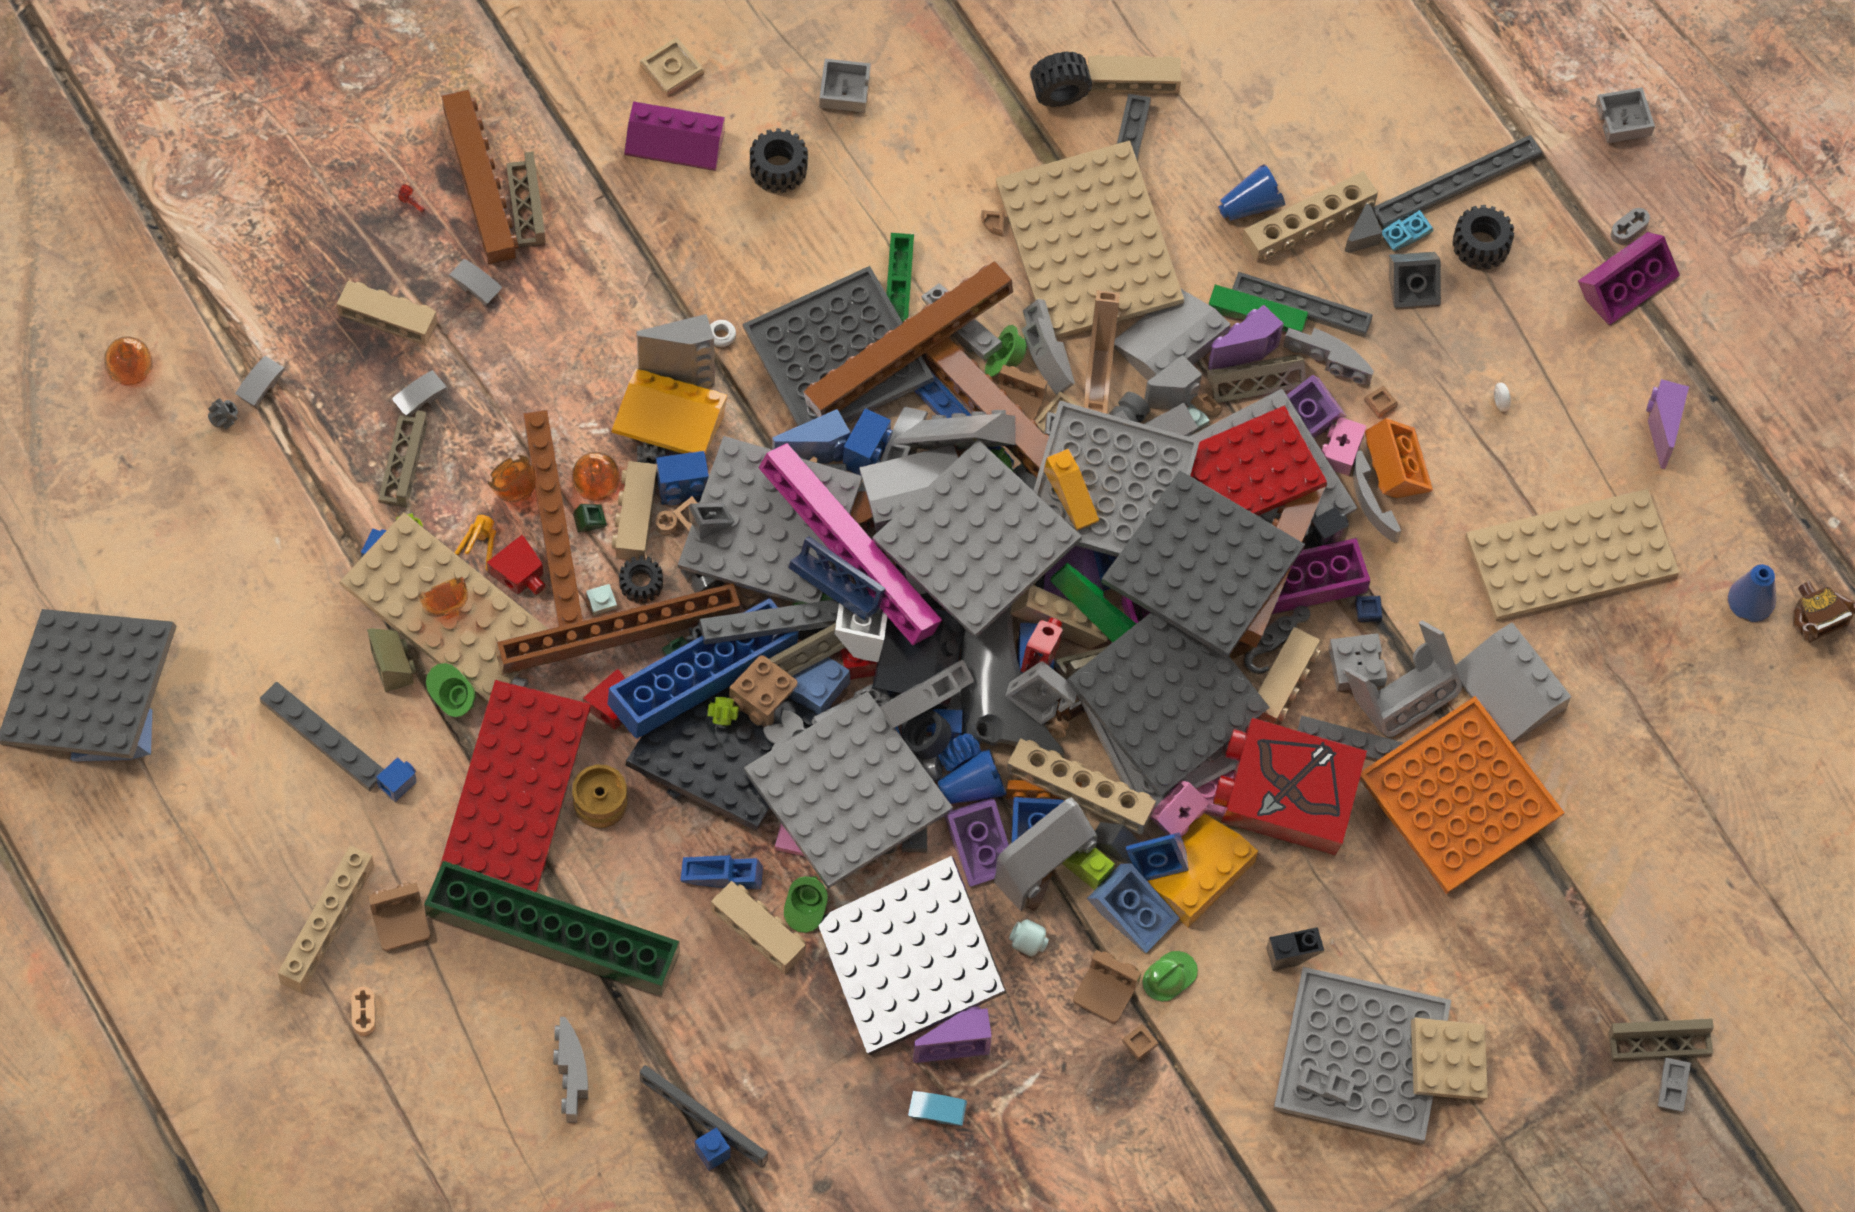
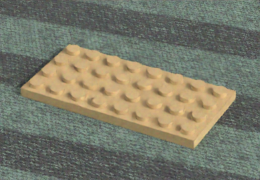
M1648 489L1466 532L1465 535L1495 621L1675 578L1680 573Z
M404 512L340 581V585L437 664L447 663L456 667L473 685L475 695L486 704H488L495 680L512 684L514 677H518L523 672V670L502 675L495 653L497 642L548 629Z

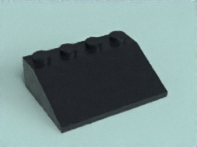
M932 608L942 621L933 635L912 645L887 616L884 642L879 661L877 662L872 689L895 698L958 662L964 627L949 612ZM951 697L928 710L948 709Z

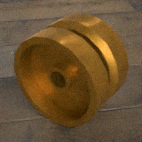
M596 764L586 767L575 778L572 789L573 807L576 816L584 824L594 828H606L616 824L623 818L628 803L627 785L624 777L617 769L608 765Z

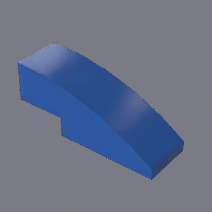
M730 855L683 857L680 881L682 883L715 888H725L732 881L737 886L740 884L746 889H761L763 865L757 858L733 859Z

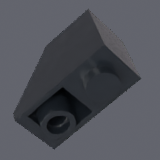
M1318 927L1269 937L1266 947L1273 971L1298 966L1324 952Z

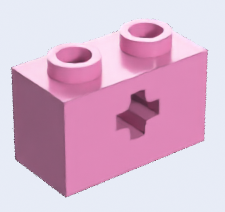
M1342 417L1338 418L1336 425L1331 424L1327 436L1331 440L1329 445L1324 444L1322 452L1335 472L1347 476L1350 475L1356 454L1364 437L1366 425Z
M1180 780L1154 808L1150 818L1166 835L1179 832L1182 837L1188 831L1189 825L1204 814L1209 802L1191 783Z

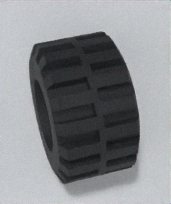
M1066 51L1048 55L1033 65L1030 71L1036 99L1044 106L1062 107L1073 104L1086 97L1092 89L1093 84L1086 59L1083 55L1077 54V52Z
M776 128L775 132H772L770 129L766 131L765 135L763 133L758 135V140L754 139L752 147H750V174L752 178H755V183L757 185L762 184V189L767 191L769 188L773 193H776L777 190L785 193L788 188L792 191L795 189L796 184L799 186L802 184L808 170V149L805 147L804 140H799V135L796 133L792 135L790 130L781 131V128ZM774 156H783L789 159L790 162L778 166L769 163L767 160Z
M1481 205L1480 208L1473 206L1470 211L1468 209L1464 211L1463 216L1460 215L1452 245L1455 247V254H1460L1459 260L1461 262L1466 261V265L1469 267L1474 265L1476 269L1480 270L1481 267H1485L1486 270L1491 269L1492 265L1494 267L1499 266L1500 262H1504L1507 255H1509L1514 239V226L1510 224L1511 219L1509 216L1504 217L1505 212L1502 210L1496 211L1494 206H1491V208H1486V205ZM1477 232L1487 233L1494 241L1481 242L1472 234Z

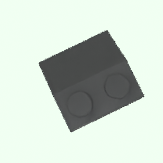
M1436 252L1389 255V281L1394 308L1441 305V260Z

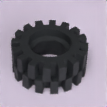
M639 556V560L632 557L631 562L628 560L624 562V567L621 566L619 573V586L622 589V594L624 596L627 595L629 601L634 598V603L638 604L639 599H643V603H647L648 598L651 601L655 600V595L659 596L660 589L662 590L663 574L661 566L658 567V562L654 561L652 563V558L650 557L644 560V556ZM637 573H645L649 575L651 580L646 586H636L632 582V577Z

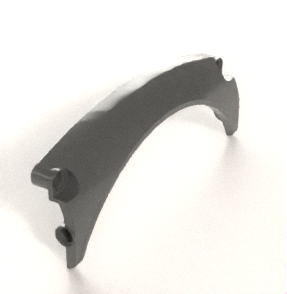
M1022 463L1013 469V473L1034 490L1037 478ZM1012 605L976 638L964 628L961 643V660H964L974 682L961 689L963 735L972 734L979 745L983 742L992 745L1000 742L1017 746L1020 738L1025 741L1031 740L1036 742L1040 748L1047 751H1056L1064 758V750L1052 737L1044 723L1042 725L1005 696L1009 682L1021 675L1015 652L1013 615L1010 614Z

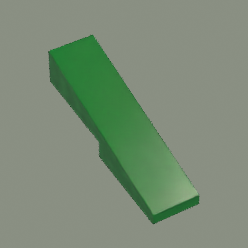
M891 233L886 295L903 323L909 316L914 234Z
M1216 284L1209 300V305L1215 308L1222 316L1244 320L1253 309L1258 310L1261 306L1265 305L1284 323L1282 328L1284 332L1291 328L1303 333L1308 317L1307 311Z
M1068 563L1051 577L1050 581L1112 642H1115L1137 624L1103 597L1104 591Z

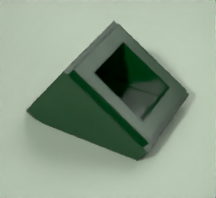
M580 504L573 511L579 533L607 526L601 504Z

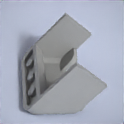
M1423 620L1419 622V626L1425 643L1420 645L1413 654L1415 669L1380 691L1377 690V687L1369 679L1349 667L1344 669L1355 701L1376 728L1388 737L1399 734L1458 696L1462 688V683L1444 632Z
M1072 797L1062 802L1011 843L997 858L994 883L1020 911L1025 908L1026 898L1029 897L1031 899L1040 892L1041 888L1039 886L1045 876L1076 851L1088 853L1093 848H1096L1097 834L1078 803Z

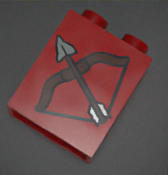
M1252 718L1245 732L1236 729L1232 731L1225 758L1237 761L1233 778L1220 776L1213 804L1225 807L1221 823L1336 855L1344 841L1367 751Z

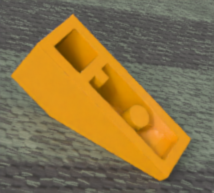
M1069 449L1047 457L1043 471L1075 529L1078 531L1099 522L1081 471Z

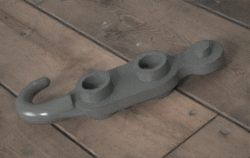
M1298 606L1294 609L1292 616H1282L1265 628L1257 647L1245 654L1244 663L1249 671L1262 674L1269 670L1268 666L1263 668L1255 667L1252 662L1253 658L1259 654L1271 652L1288 639L1293 628H1297L1296 625L1298 623H1305L1309 620L1311 614L1309 608Z

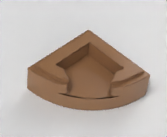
M981 210V220L985 228L995 235L1003 236L1005 212Z
M1208 393L1195 396L1190 402L1200 411L1213 416L1219 415L1223 410Z

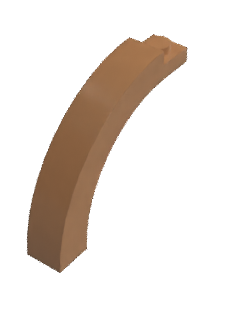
M1096 290L1083 407L1107 414L1120 293Z

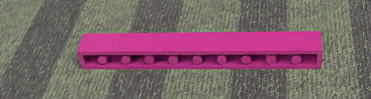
M784 444L766 453L759 466L760 471L830 551L886 588L880 608L908 641L914 645L933 635L942 621L940 617L815 476L812 470L801 460L797 453L788 444ZM866 587L869 595L875 598L876 592Z

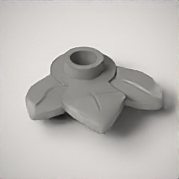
M783 710L781 724L764 727L763 731L766 738L774 744L773 750L806 729L803 728V721L798 715Z

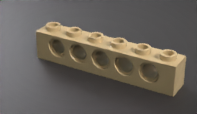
M1362 171L1245 228L1242 241L1256 262L1262 259H1270L1278 251L1288 250L1297 242L1303 239L1308 240L1323 229L1325 231L1329 230L1336 223L1351 219L1356 213L1364 209L1366 203L1374 207L1378 191L1365 172ZM1307 217H1313L1315 220L1308 219ZM1268 236L1275 237L1276 239H1270Z
M1020 738L1007 764L1006 773L1065 800L1072 797L1080 807L1112 822L1125 825L1126 828L1141 835L1155 808L1156 801L1149 794L1144 792L1138 793L1130 789L1123 782H1114L1099 771L1092 772L1086 769L1083 764L1077 761L1066 760L1058 752L1040 748L1036 742L1031 740L1025 741ZM1040 761L1043 765L1035 767L1031 762ZM1061 771L1065 776L1057 777L1054 775V772ZM1083 781L1087 783L1088 786L1085 788H1081L1077 786L1076 783ZM1107 792L1110 794V797L1102 798L1099 793ZM1124 802H1129L1133 805V807L1127 809L1124 808L1121 804Z
M351 845L349 846L278 971L280 984L303 994L374 868L373 856Z

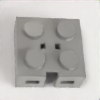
M825 59L819 108L865 113L871 63Z
M1643 87L1598 95L1595 105L1600 120H1604L1602 128L1607 143L1652 136L1655 125Z
M1379 634L1330 639L1328 649L1337 691L1351 690L1344 671L1347 667L1369 679L1376 687L1385 686L1387 673L1384 659L1380 660L1382 649Z
M1041 661L1009 682L1005 696L1042 725L1055 716L1058 701L1056 700L1061 698L1058 710L1062 712L1075 703L1077 693L1067 680Z

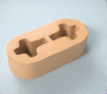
M359 987L354 990L351 997L352 1025L356 1034L368 1036L373 1033L376 1026L375 998L371 989ZM361 995H366L368 999L365 1002L366 1008H361L359 1000ZM361 1015H366L368 1023L366 1028H361L359 1024L362 1021Z

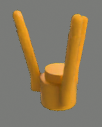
M478 515L454 553L459 555L469 541L465 550V554L468 555L476 539L485 540L488 538L485 570L488 571L487 561L492 558L493 541L496 535V531L492 529L495 523L494 520L486 515Z

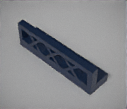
M810 536L804 539L801 553L790 560L788 566L790 570L863 620H866L879 610L885 587ZM810 547L816 551L818 558L809 554ZM828 561L833 562L838 571L831 569ZM847 574L852 575L857 584L850 582ZM866 587L876 592L875 598L869 595Z

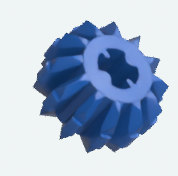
M964 734L952 739L946 749L938 756L940 757L941 764L945 766L947 771H954L982 751L978 741L974 739L972 734Z

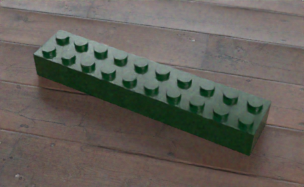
M442 861L424 904L425 913L428 917L659 996H663L680 953V941L446 861Z

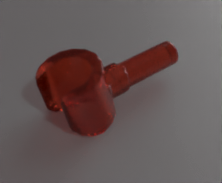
M403 184L399 190V200L412 204L423 213L426 209L411 197L414 190L410 186Z

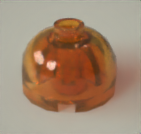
M126 336L114 340L107 347L104 354V365L108 376L112 380L114 379L122 385H135L147 378V374L153 368V359L150 350L143 341L135 337Z
M589 452L582 455L575 462L572 470L573 487L579 492L581 497L591 501H601L606 499L612 492L614 494L620 484L619 468L615 460L602 452Z
M517 455L520 459L514 461L512 458H508L491 472L492 480L491 482L488 481V485L499 499L511 503L525 501L532 495L537 477L536 470L527 456Z
M463 576L433 586L428 592L423 591L417 594L425 611L435 617L445 616L446 620L460 615L459 609L464 607L468 600V590Z

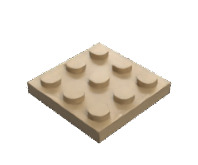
M1424 1018L1412 1019L1411 1039L1414 1094L1486 1100L1488 1098L1485 1025Z

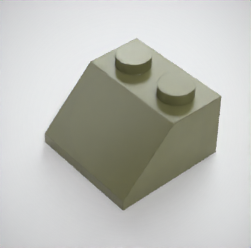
M367 629L370 649L385 692L414 684L412 675L416 674L412 659L407 660L405 653L409 652L405 638L400 639L398 632L393 630Z

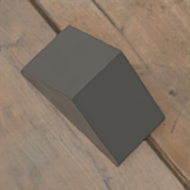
M1366 203L1347 239L1345 252L1351 253L1380 244L1382 231L1371 205Z
M695 503L688 506L689 519L700 540L734 524L724 503Z
M1100 822L1095 830L1097 834L1096 849L1123 864H1132L1126 851V846L1139 843L1136 837L1125 825Z

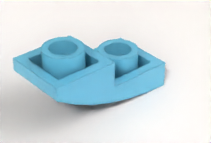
M1419 210L1401 222L1399 219L1383 229L1382 236L1391 249L1395 251L1433 232V227Z
M913 1091L908 1116L915 1119L932 1120L941 1124L962 1126L967 1101L944 1095Z

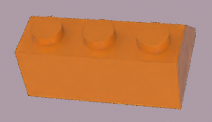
M1385 418L1365 430L1366 445L1372 456V466L1377 473L1378 486L1382 494L1394 498H1402L1433 491L1414 427Z

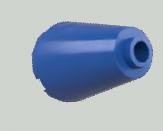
M1263 164L1221 198V205L1218 206V209L1224 219L1228 217L1231 221L1278 209L1286 204L1282 193H1279L1275 178L1269 168Z
M1764 564L1756 565L1732 584L1729 590L1728 603L1730 609L1737 617L1749 619L1750 622L1763 621L1771 615L1777 601L1773 569Z
M989 749L981 752L938 781L939 790L950 804L997 798L1006 795L1001 776L998 773Z

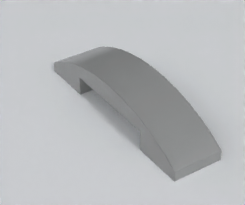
M1362 450L1358 451L1353 467V483L1358 502L1372 525L1387 539L1395 543L1399 540L1401 529L1392 511L1382 513L1367 483L1371 468Z

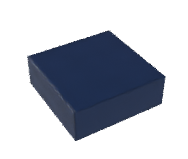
M1356 596L1357 622L1382 621L1381 596Z

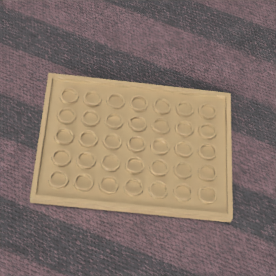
M1130 141L996 178L999 193L1035 301L1037 299L1045 300L1056 339L1092 329L1096 290L1120 293L1117 322L1184 303V297Z

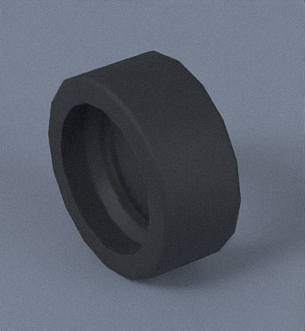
M926 710L908 720L904 726L902 739L915 756L921 759H932L941 754L949 744L951 726L937 712ZM936 723L935 733L927 743L918 746L917 742L921 732L927 726Z

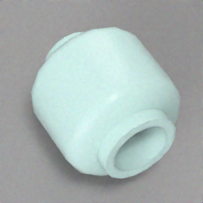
M1028 919L1023 920L1021 923L1017 922L1009 937V940L1012 941V947L1028 956H1035L1038 951L1043 952L1049 941L1045 937L1046 929Z

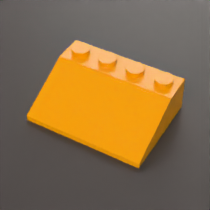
M636 369L627 386L611 433L683 454L704 451L706 454L724 418L727 395L698 387L694 384L674 380L670 377Z
M1205 813L1200 818L1195 819L1189 825L1188 831L1181 837L1186 847L1188 870L1147 881L1178 915L1179 920L1187 928L1256 862L1258 850L1240 834Z

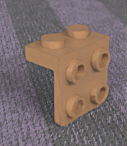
M1003 365L997 387L1003 389L1009 399L1022 408L1029 420L1033 419L1035 421L1046 396L1048 381L1038 375L1024 373L1017 367Z
M759 656L730 686L729 698L734 699L733 706H739L738 711H743L749 715L756 725L767 727L774 723V711L796 689L798 682L768 658Z
M409 882L402 883L397 888L391 890H377L368 896L370 910L382 950L389 951L430 938L431 934L421 903L417 882L412 884Z
M1096 950L1091 959L1090 968L1073 997V1002L1111 1023H1117L1140 982L1141 972L1130 963L1123 964L1116 960L1108 952Z

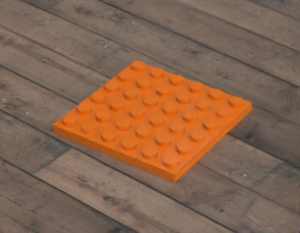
M1476 696L1364 769L1360 776V781L1446 894L1540 832L1565 813Z

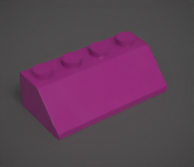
M633 101L628 121L624 155L716 171L725 133V117Z
M1647 232L1579 279L1578 283L1587 303L1607 324L1611 325L1678 278L1680 274L1665 237Z

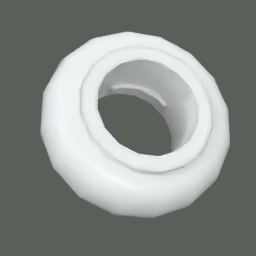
M717 320L710 324L714 336V346L726 347L733 343L736 338V330L730 322ZM725 330L728 332V335L718 337L715 335V332Z
M1497 383L1494 389V399L1497 408L1502 412L1509 410L1511 399L1504 383Z

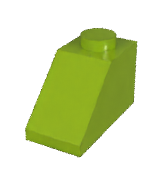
M1093 848L1088 853L1076 851L1062 863L1093 890L1113 872L1115 865L1096 848Z

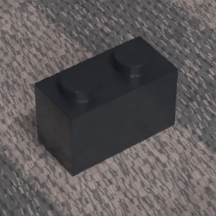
M1334 507L1312 519L1306 540L1310 548L1345 541L1349 527L1347 517Z

